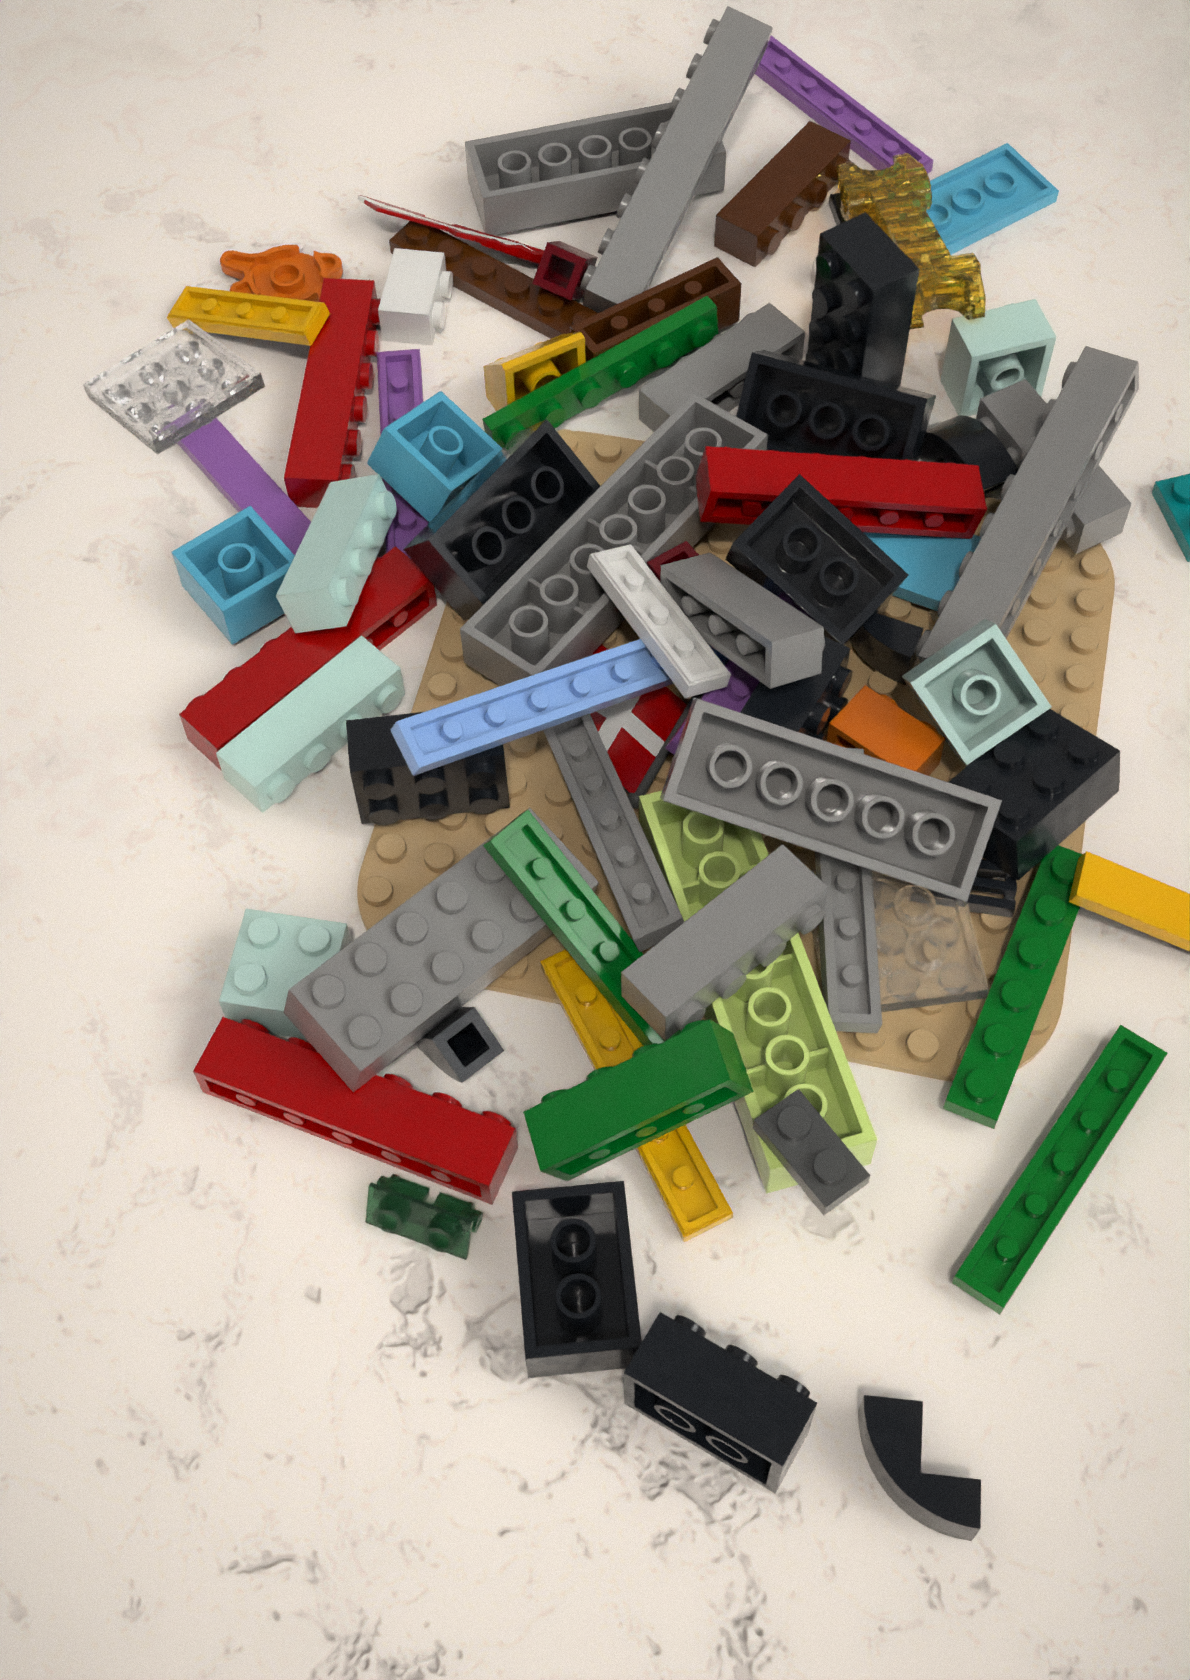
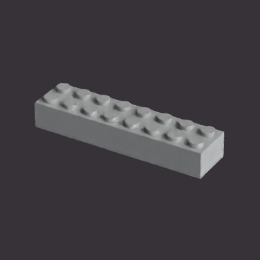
M693 392L460 628L464 663L502 686L591 656L625 620V617L587 568L589 555L631 544L647 564L648 561L684 541H687L693 547L715 524L712 522H700L695 477L705 446L767 450L768 434Z

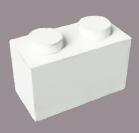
M394 248L378 308L382 341L433 346L436 329L444 327V297L450 298L453 288L452 271H446L444 253Z

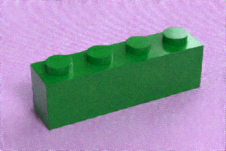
M710 1019L698 1020L688 1023L682 1032L679 1030V1035L661 1044H648L638 1048L633 1052L632 1058L614 1067H602L592 1071L586 1076V1081L570 1089H560L546 1094L542 1097L540 1104L523 1113L540 1171L564 1181H569L754 1091L733 1032Z

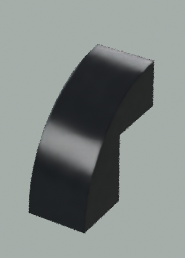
M956 416L927 428L920 452L922 460L924 462L940 463L945 461V463L979 465L984 495L1003 488L1007 477L1010 474L1016 475L1018 472L1012 457L996 435L983 423L972 417Z
M890 597L849 641L856 652L872 668L882 675L906 685L902 676L914 666L917 659L916 650L923 633V628L885 616L884 613L891 599Z
M460 1007L415 1043L439 1069L461 1083L504 1051L475 1007Z
M864 1395L858 1410L860 1438L866 1459L881 1487L899 1508L924 1526L950 1537L972 1541L981 1528V1479L921 1473L923 1401Z

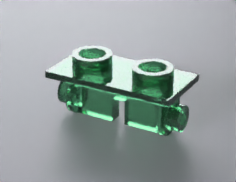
M392 1174L390 1178L382 1175L378 1179L377 1184L372 1182L369 1184L365 1223L378 1227L384 1232L397 1234L427 1245L438 1252L448 1253L467 1260L471 1233H477L483 1219V1212L475 1209V1203L466 1202L440 1192L433 1205L429 1204L426 1200L429 1197L430 1188L400 1178L396 1174Z

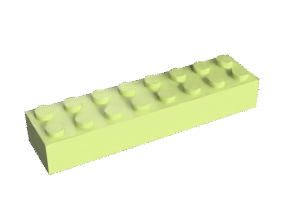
M661 790L639 796V823L685 922L769 854L761 833L663 801L660 798ZM797 933L786 942L784 951L773 963L765 967L759 964L746 975L744 984L735 994L727 999L717 998L705 1008L706 1012L704 1014L706 1020L710 1019L733 1032L754 1092L734 1101L766 1194L798 1185V1183L754 1131L753 1123L757 1117L798 1089L862 1166L871 1164L877 1143L874 1129L799 933Z

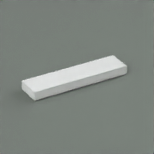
M631 544L589 555L587 568L684 698L727 687L731 673Z

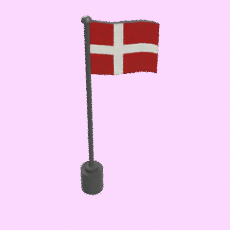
M601 644L592 655L609 649ZM663 687L590 713L634 809H639V796L646 794L668 757L670 751L665 747L687 718L693 698L700 699L703 694L692 696L688 704H685L671 690Z

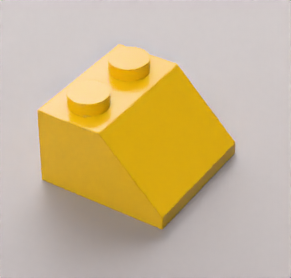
M581 332L561 334L483 366L486 397L495 411L585 363V337Z

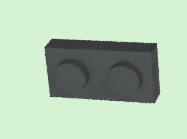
M799 1089L754 1120V1131L823 1215L830 1212L869 1183L871 1175Z

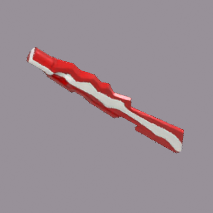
M358 195L360 202L377 212L441 229L456 237L480 243L484 247L506 253L518 259L539 265L544 250L519 243L518 241L490 235L458 224H447L425 217L424 214Z

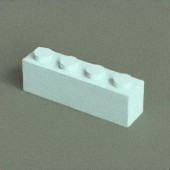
M380 474L330 482L276 594V598L295 633L347 626L368 575L371 573L378 552L384 543L392 520L396 516L395 498L390 491H387Z
M360 636L216 752L224 779L262 813L273 804L284 801L290 796L297 784L309 774L323 769L331 756L348 743L346 720L379 717L383 713L391 712L398 706L402 697L405 696L401 668L363 636Z

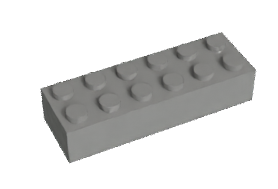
M671 102L465 141L468 182L484 232L496 235L617 211L626 193L633 195L638 185L634 182V177L642 159L650 160L655 151L651 144L661 122L668 125L673 115L669 112ZM722 141L694 196L724 190L726 150Z
M693 698L660 796L663 801L966 902L1002 800L698 698Z
M529 808L528 810L595 892L599 885L597 879L533 810ZM492 837L288 990L284 1014L353 1093L553 934L484 848L483 845Z

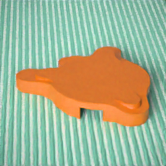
M282 245L253 254L230 250L224 252L220 258L223 273L240 279V281L233 283L230 287V291L319 302L323 279H340L343 274L342 261L337 255L314 251L313 256L300 253L298 245Z

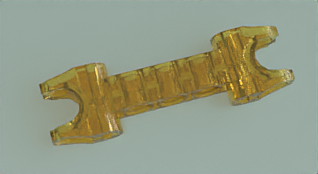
M909 153L894 155V164L882 170L861 169L854 162L837 165L838 189L841 198L840 212L845 222L866 212L920 269L910 330L923 328V315L936 309L958 311L967 320L985 317L986 296L981 277V264L973 252L951 256L926 210L931 208L932 191L929 176L923 165Z

